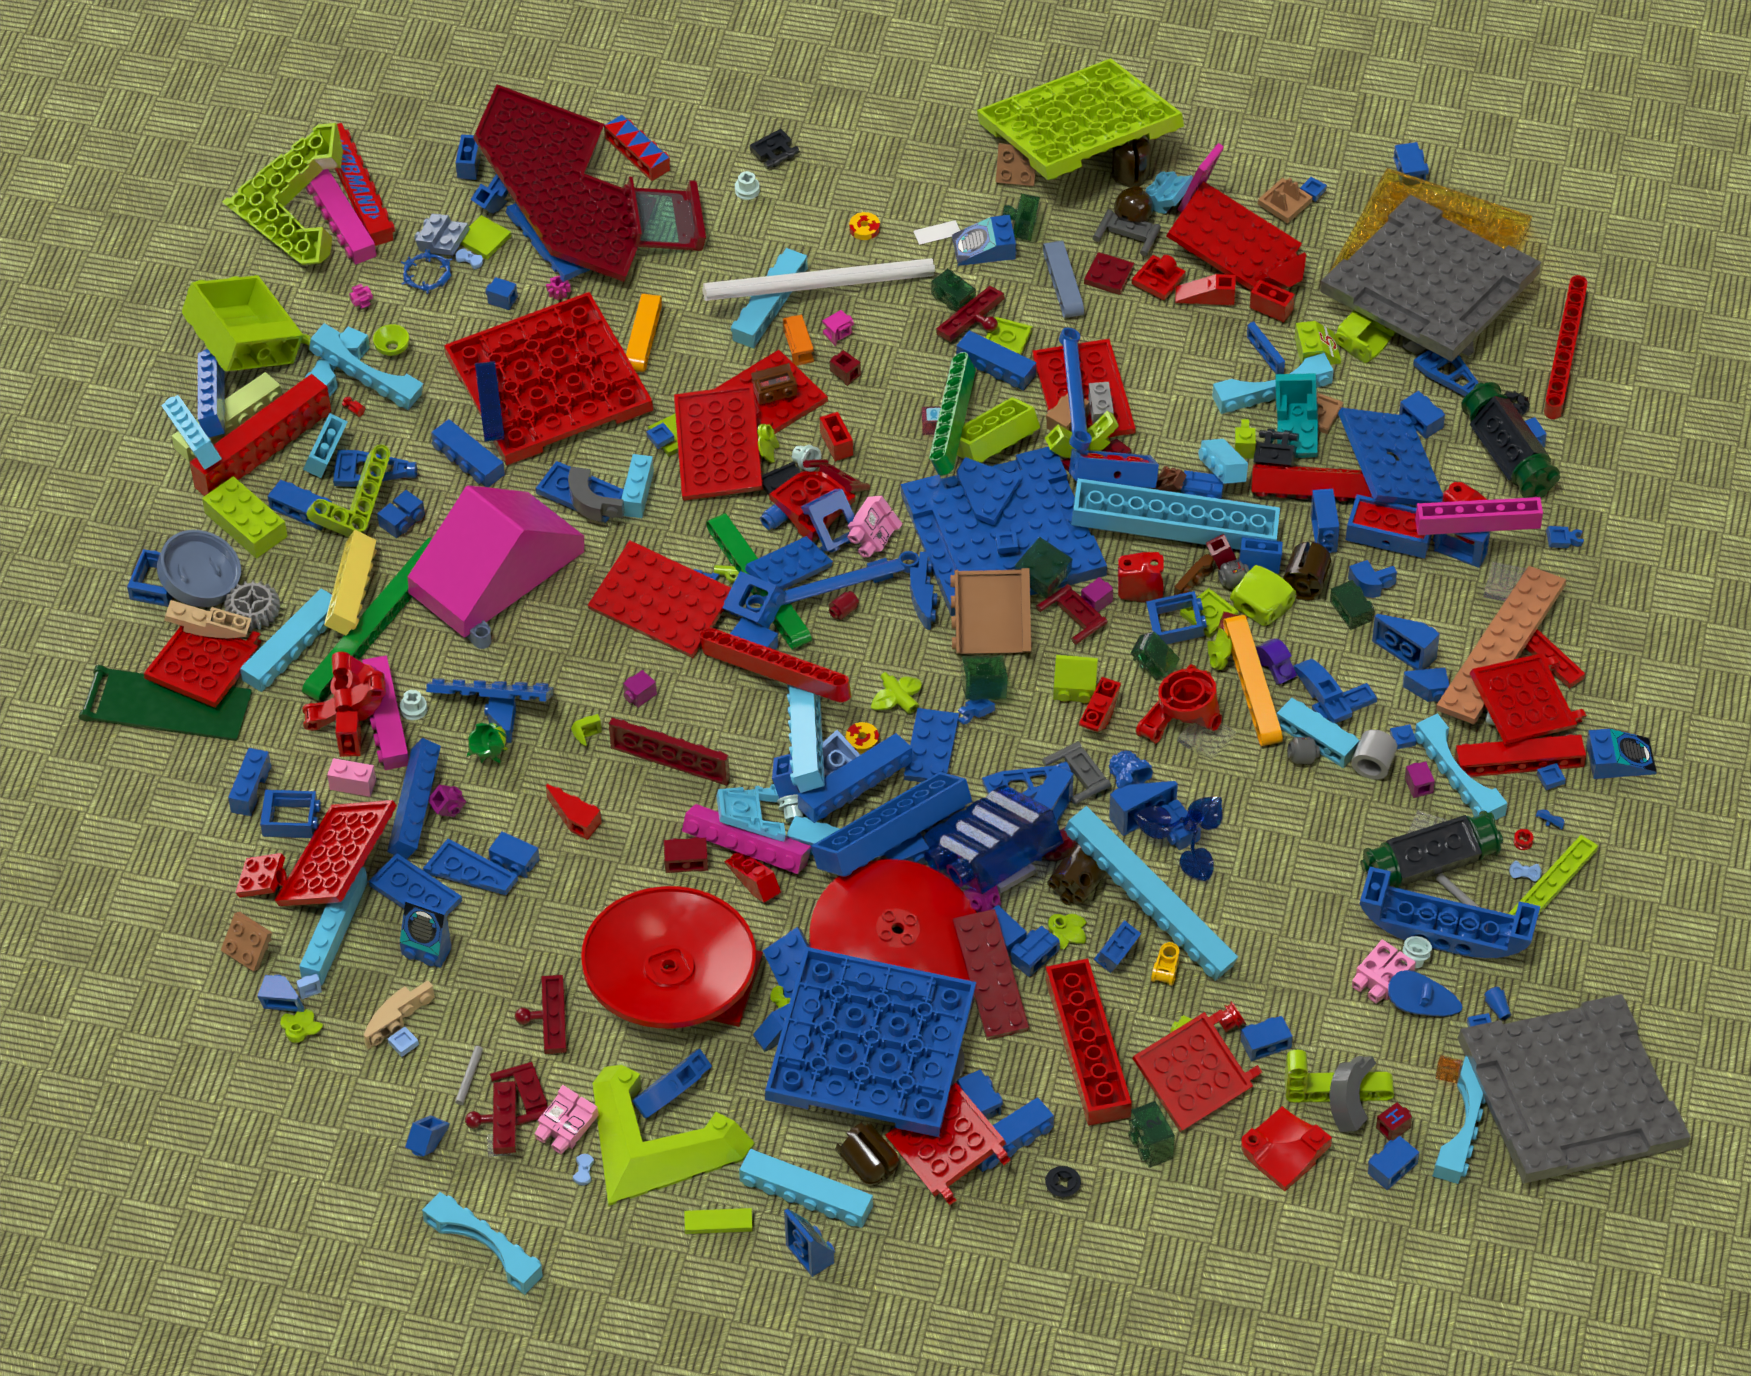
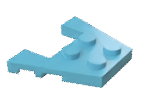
M771 784L770 788L755 786V789L744 790L743 787L718 789L716 797L720 822L784 842L786 836L784 823L763 821L761 815L760 801L777 802L779 799L774 784Z

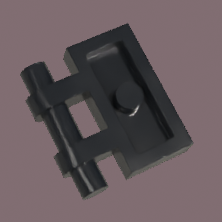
M782 129L749 145L750 151L760 161L768 159V161L764 162L766 169L775 168L784 160H790L800 152L797 146L789 147L792 145V139ZM780 151L783 152V153H781V154H779V155H777V156L775 155L776 153H778V152H780Z
M1275 429L1260 430L1259 438H1265L1264 443H1256L1253 462L1256 464L1294 467L1297 447L1290 445V442L1299 441V433H1292V431L1288 430L1284 432H1277ZM1275 439L1282 440L1281 444H1273V441Z

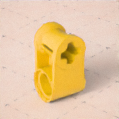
M1168 942L1161 946L1157 961L1153 967L1152 982L1158 980L1173 986L1179 964V947L1176 944Z

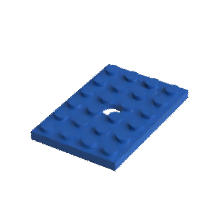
M1350 408L1340 409L1338 412L1374 501L1416 506L1419 503L1442 502V490L1410 416ZM1387 452H1392L1395 455H1397L1399 461H1396V459L1392 455L1387 454Z

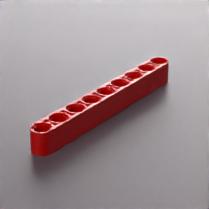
M1581 275L1573 276L1568 287L1545 400L1544 415L1549 419L1555 420L1562 415L1588 284L1587 279Z
M706 628L699 633L702 651L705 655L836 702H846L852 697L849 678L842 673L715 628Z

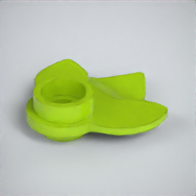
M761 424L757 430L759 451L768 462L774 463V449L780 446L772 426Z
M1219 628L1215 642L1208 641L1207 647L1211 667L1223 670L1231 654L1232 642L1228 638L1227 633Z
M1054 914L1049 918L1048 928L1059 939L1060 949L1064 950L1068 942L1075 944H1085L1086 935L1082 927L1087 922L1083 917L1077 914H1068L1066 916Z
M304 1009V1012H296L295 1015L285 1013L280 1020L281 1027L285 1029L286 1037L293 1043L303 1041L306 1035L317 1034L323 1027L322 1023L314 1021V1013L310 1009Z

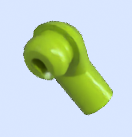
M714 566V573L725 576L730 583L734 584L739 574L734 566Z

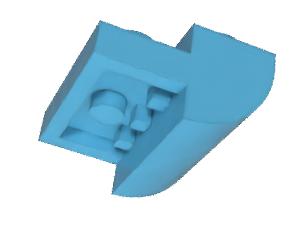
M1174 171L1159 173L1155 177V181L1146 188V192L1151 196L1153 202V211L1166 214L1172 206H1176L1185 195L1193 179L1192 175L1177 176Z

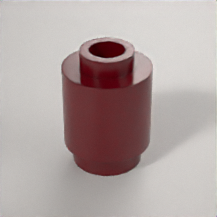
M852 591L843 592L829 603L828 611L834 619L842 620L857 608L859 599Z

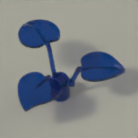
M1205 797L1193 801L1188 807L1187 815L1170 824V813L1163 807L1149 806L1143 810L1136 811L1135 818L1138 826L1151 838H1166L1169 834V828H1174L1183 823L1187 831H1192L1191 851L1182 853L1179 860L1180 867L1185 874L1200 881H1208L1214 869L1212 855L1205 848L1195 850V841L1199 826L1205 830H1212L1220 825L1223 816L1221 797Z

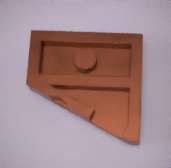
M1164 466L1157 477L1156 488L1150 489L1177 492L1182 488L1183 481L1187 475L1180 469L1176 470L1173 467L1170 469L1168 466Z

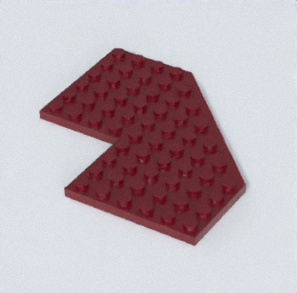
M496 84L473 139L550 255L625 282L638 247H634L633 239H630L631 224H628L629 211L625 208L627 198L623 195L622 187L584 174L602 133L604 123ZM636 195L642 232L641 241L657 200Z

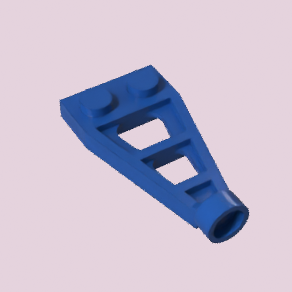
M1431 350L1414 359L1413 365L1424 375L1465 397L1479 383L1459 355L1451 362L1456 371L1450 375H1445L1437 369L1451 361ZM1463 375L1469 383L1461 386L1454 381Z
M338 450L333 479L334 486H358L361 475L356 474L357 464L365 462L369 452ZM376 454L377 458L382 459L380 455ZM390 457L387 465H392L393 471L385 472L382 481L404 477L417 478V462H408L407 460ZM372 471L371 475L376 477V474Z
M1067 762L1055 765L1071 772ZM1054 766L1001 771L982 777V783L997 815L1017 809L1034 799L1042 785L1034 787L1030 778L1039 775H1045L1047 778ZM1017 780L1025 781L1028 787L1027 790L1019 795H1013L1008 783Z

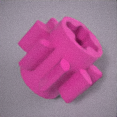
M560 276L550 278V284H546V289L549 292L550 298L553 297L561 300L567 298V292H571V285L568 283V280L563 282Z
M362 284L352 287L353 292L349 293V297L354 307L360 306L363 309L371 305L369 301L373 299V295L368 286L363 287Z

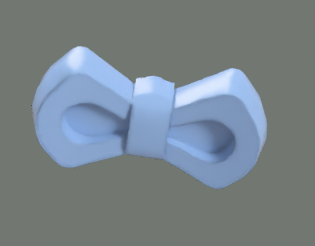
M460 249L456 252V262L466 261L470 263L473 269H478L483 264L481 255H474L466 249Z
M1514 861L1509 867V873L1512 878L1522 876L1537 881L1542 875L1539 864L1529 867L1527 865L1522 866L1518 861Z
M581 1154L576 1157L579 1167L578 1172L573 1176V1181L578 1185L584 1186L591 1182L589 1173L591 1166L594 1164V1159L588 1154Z

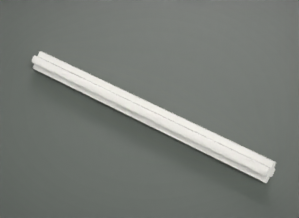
M932 258L703 283L702 290L704 300L709 301L934 276L935 265Z

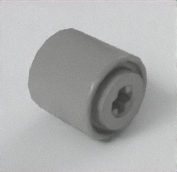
M1380 730L1365 731L1352 758L1351 765L1358 774L1369 779L1379 780L1384 778L1388 774L1397 751L1395 739Z

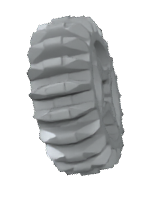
M254 580L249 584L245 581L242 586L237 584L236 589H231L230 594H227L224 603L225 611L252 619L249 626L251 632L253 628L260 630L261 626L268 627L269 622L274 623L281 607L276 590L271 588L269 583L264 585L262 581L255 583Z

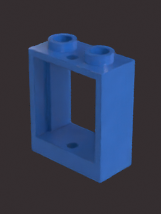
M1333 489L1313 490L1310 517L1314 541L1327 548L1329 553H1335L1338 547L1339 521Z
M1491 531L1453 533L1474 541L1475 545L1447 534H1434V551L1480 568L1488 553Z
M143 549L127 586L130 600L169 606L173 596L164 587L142 583L148 568H157L160 552Z
M1195 591L1146 601L1156 647L1205 636L1203 628H1207L1205 615L1200 616L1199 611L1203 610L1201 598H1196ZM1193 607L1197 625L1161 632L1158 614Z
M1054 765L1032 800L1031 827L1038 832L1050 835L1069 805L1073 796L1072 772Z
M265 790L260 822L262 836L312 838L314 830H317L319 825L316 815L317 812L321 811V800H317L316 791ZM275 807L310 808L308 823L273 822Z

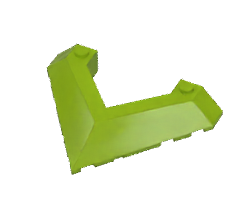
M336 123L318 124L315 126L311 134L306 138L302 137L291 146V150L284 155H279L259 171L253 179H249L230 199L227 197L222 201L223 204L301 265L320 264L331 253L332 236L323 227L304 228L284 207L322 170L341 168L343 148Z
M622 1064L607 1066L602 1069L592 1083L595 1105L598 1107L599 1113L597 1123L608 1206L616 1204L618 1200L627 1197L631 1199L646 1194L648 1191L658 1190L691 1179L693 1175L702 1172L706 1174L721 1169L723 1165L732 1162L735 1164L742 1162L749 1150L755 1145V1142L734 1120L718 1112L714 1113L705 1128L642 1142L632 1105V1100L642 1088L640 1073Z

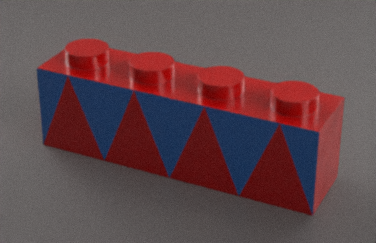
M620 115L604 125L605 139L651 181L670 171L669 155L659 149L654 141L648 139L642 130L637 129L631 120Z

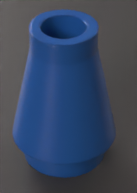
M1494 987L1485 992V1002L1498 1016L1499 1020L1508 1019L1512 1014L1509 1010L1504 990H1501L1500 987Z

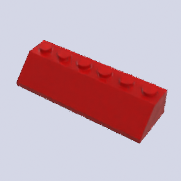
M1265 464L1252 465L1251 492H1255V496H1267V493H1276L1275 497H1288V494H1294L1296 498L1307 499L1308 495H1312L1313 490L1333 489L1334 497L1339 501H1349V498H1356L1357 495L1373 498L1362 470L1300 466L1287 467Z

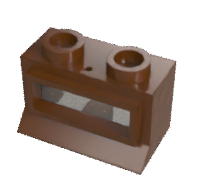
M790 363L751 373L754 393L759 405L797 395V383L792 374Z

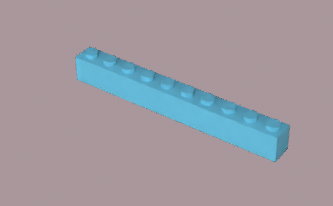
M1087 806L1068 821L1064 829L1068 837L1075 840L1081 846L1083 852L1090 855L1097 862L1098 867L1105 870L1112 877L1113 882L1121 886L1127 892L1129 898L1136 901L1142 907L1144 913L1151 916L1157 922L1159 928L1166 931L1172 937L1175 944L1181 946L1188 953L1190 959L1196 961L1203 968L1206 975L1216 981L1233 967L1238 956Z

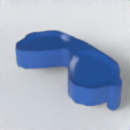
M1542 809L1537 811L1536 817L1539 816L1546 819V826L1553 823L1560 827L1561 830L1563 829L1565 824L1563 818L1551 815L1548 810Z

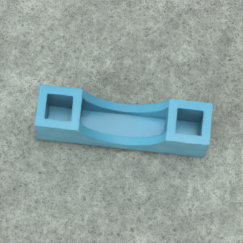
M349 326L344 332L340 333V340L353 356L360 360L370 348L368 335ZM324 358L319 359L313 370L305 376L306 378L313 374L328 387L329 397L338 388L336 375L333 373L337 366H332Z

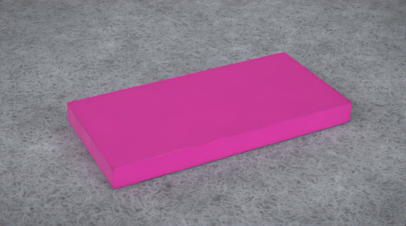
M1218 143L1198 167L1177 210L1182 212L1202 182L1207 183L1224 146Z

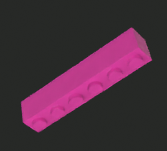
M329 169L322 170L306 186V190L309 195L312 194L315 206L317 208L320 207L323 219L328 220L331 232L337 234L336 237L340 246L343 245L345 247L346 256L348 259L351 258L355 265L377 257L375 243Z
M1540 497L1417 504L1415 521L1418 535L1541 529L1543 509Z
M387 655L364 659L362 663L375 667L385 675L386 694L380 706L373 713V717L370 718L372 730L376 729L377 734H373L375 746H380V750L377 751L379 763L383 762L385 770L406 767L409 761Z
M695 804L685 813L682 832L699 838H706L709 842L796 874L808 864L811 850L810 845L785 837L783 842L722 823L719 820V813L698 804Z

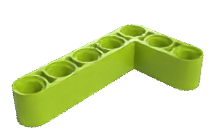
M382 444L377 445L368 454L350 510L324 499H317L307 510L308 519L347 537H350L354 530L363 533L367 528L390 458L388 447ZM375 453L379 454L382 459L377 458ZM370 471H373L376 474V477L372 476ZM364 488L368 489L370 491V494H367L364 491ZM358 506L363 507L365 512L361 511ZM315 508L320 509L322 514L317 513ZM334 516H337L340 519V522L336 521ZM352 523L356 524L359 530L355 529Z
M1298 1049L1288 1052L1284 1077L1286 1100L1293 1103L1330 1102V1085L1334 1073H1308L1306 1052ZM1368 1072L1360 1084V1101H1388L1394 1097L1392 1074L1389 1072Z

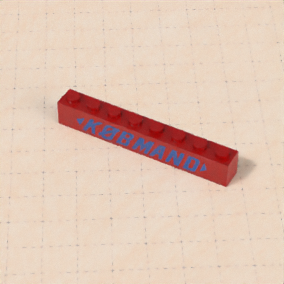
M339 123L337 126L343 155L341 168L334 169L355 213L372 238L375 246L394 241V224L388 220L387 209L381 206L383 205L380 195L375 193L374 182L369 181V172L367 168H363L364 164L361 155L357 156L356 154L357 148L355 143L350 141L351 135L349 130H345L343 124Z

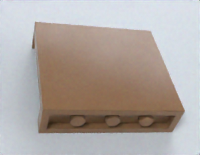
M1029 568L985 571L955 570L954 575H950L951 587H955V596H951V608H955V616H951V627L956 629V637H952V649H956V654L1031 653Z

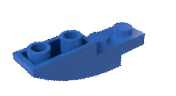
M920 552L919 567H910V592L913 607L919 620L927 630H931V622L936 620V609H933V605L937 606V593H934L933 585H930V577L927 576V573H931L932 560H928V552Z
M1312 658L1293 665L1295 672L1311 697H1316L1332 723H1338L1352 717V711L1342 697L1343 691L1322 665Z
M696 1049L632 1101L642 1116L647 1118L700 1079L701 1075L712 1065L701 1049Z

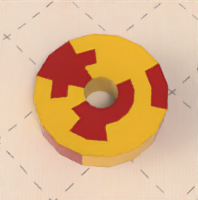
M869 212L855 214L849 222L851 235L859 240H869L876 237L880 231L879 218Z
M865 722L855 723L846 731V740L859 754L865 753L879 743L878 730L872 724Z

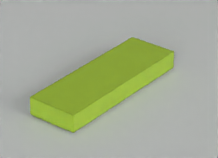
M752 1208L684 1211L685 1234L753 1232Z

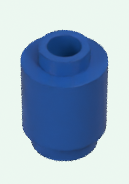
M775 504L765 510L760 517L762 525L767 530L775 529L789 519Z

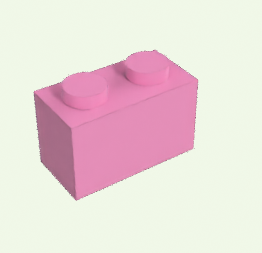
M333 758L327 774L330 790L368 797L371 796L376 782L374 765Z

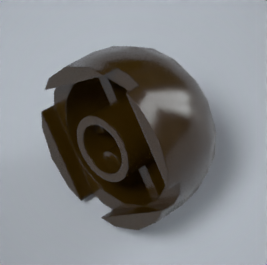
M1133 186L1121 191L1117 196L1114 204V213L1117 216H1128L1127 220L1134 222H1144L1148 220V217H1152L1153 202L1151 196L1143 188Z

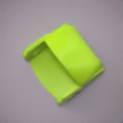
M1353 310L1338 326L1334 340L1353 357L1363 363H1367L1384 350L1396 332Z
M1255 565L1234 588L1230 595V600L1233 602L1234 608L1260 625L1266 626L1284 615L1292 607L1295 601L1296 590L1274 572Z

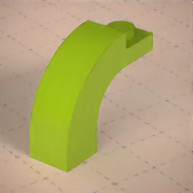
M1108 410L1087 429V433L1092 438L1087 450L1101 451L1110 444L1108 436L1119 425L1114 415ZM1058 424L1045 437V440L1051 451L1060 456L1071 458L1072 449H1075L1069 442L1072 431Z

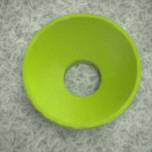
M389 324L380 327L374 333L373 343L379 353L394 356L407 349L409 334L404 327ZM389 344H396L398 346L393 350L387 348Z

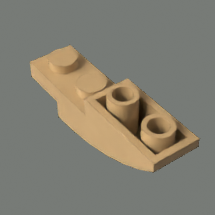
M172 600L169 603L164 621L184 626V632L215 638L246 637L252 620L251 618L214 607L210 611H206Z
M428 980L412 991H409L404 986L377 1010L364 1033L367 1049L379 1045L385 1038L395 1034L404 1027V1017L410 1016L415 1010L429 1004L435 998L433 985Z

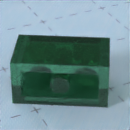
M1353 580L1331 588L1330 602L1350 630L1372 621L1373 604L1371 601H1367L1361 587L1357 586Z

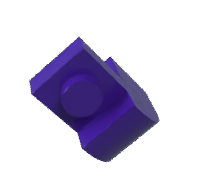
M1277 638L1269 639L1256 646L1261 666L1269 667L1276 685L1297 676L1289 658L1292 655L1281 640Z

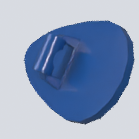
M1404 970L1397 972L1388 984L1390 1000L1402 1011L1417 1015L1443 1017L1457 1014L1462 1010L1461 1002L1453 993L1439 983L1415 971Z

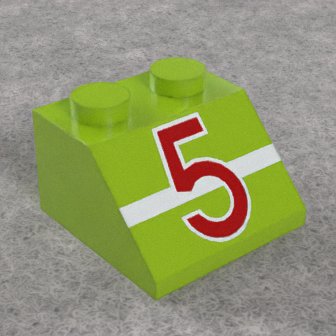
M1317 321L1296 323L1294 339L1301 364L1306 358L1325 353L1330 365L1341 364L1338 346L1334 340V331Z

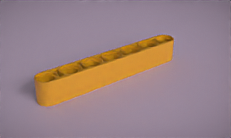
M1239 615L1224 618V630L1232 642L1231 653L1258 741L1261 746L1281 743L1283 741L1282 731L1246 616Z

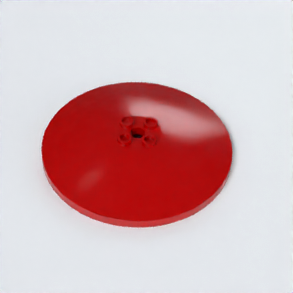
M898 859L871 861L866 866L853 870L848 876H838L823 891L812 913L809 928V946L814 949L969 981L953 925V918L974 914L976 911L971 907L970 900L958 885L942 873L928 866ZM895 926L901 927L903 932L896 934L892 931V928Z
M653 887L633 892L616 900L594 919L586 932L582 944V972L592 995L614 1015L646 1027L682 1028L700 1024L717 1017L732 1007L742 997L754 975L756 947L753 934L744 918L722 899L710 893L688 887ZM666 965L674 966L671 970H667L664 967Z

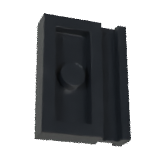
M793 461L763 474V489L769 496L771 492L793 476L801 473L800 469L796 467Z

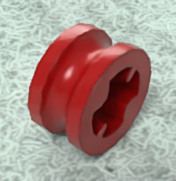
M1528 829L1517 830L1514 835V846L1523 851L1530 849L1534 837L1532 832Z

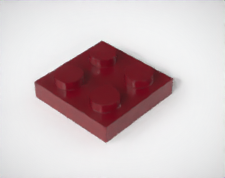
M1098 252L1084 278V284L1121 295L1134 270L1135 263Z

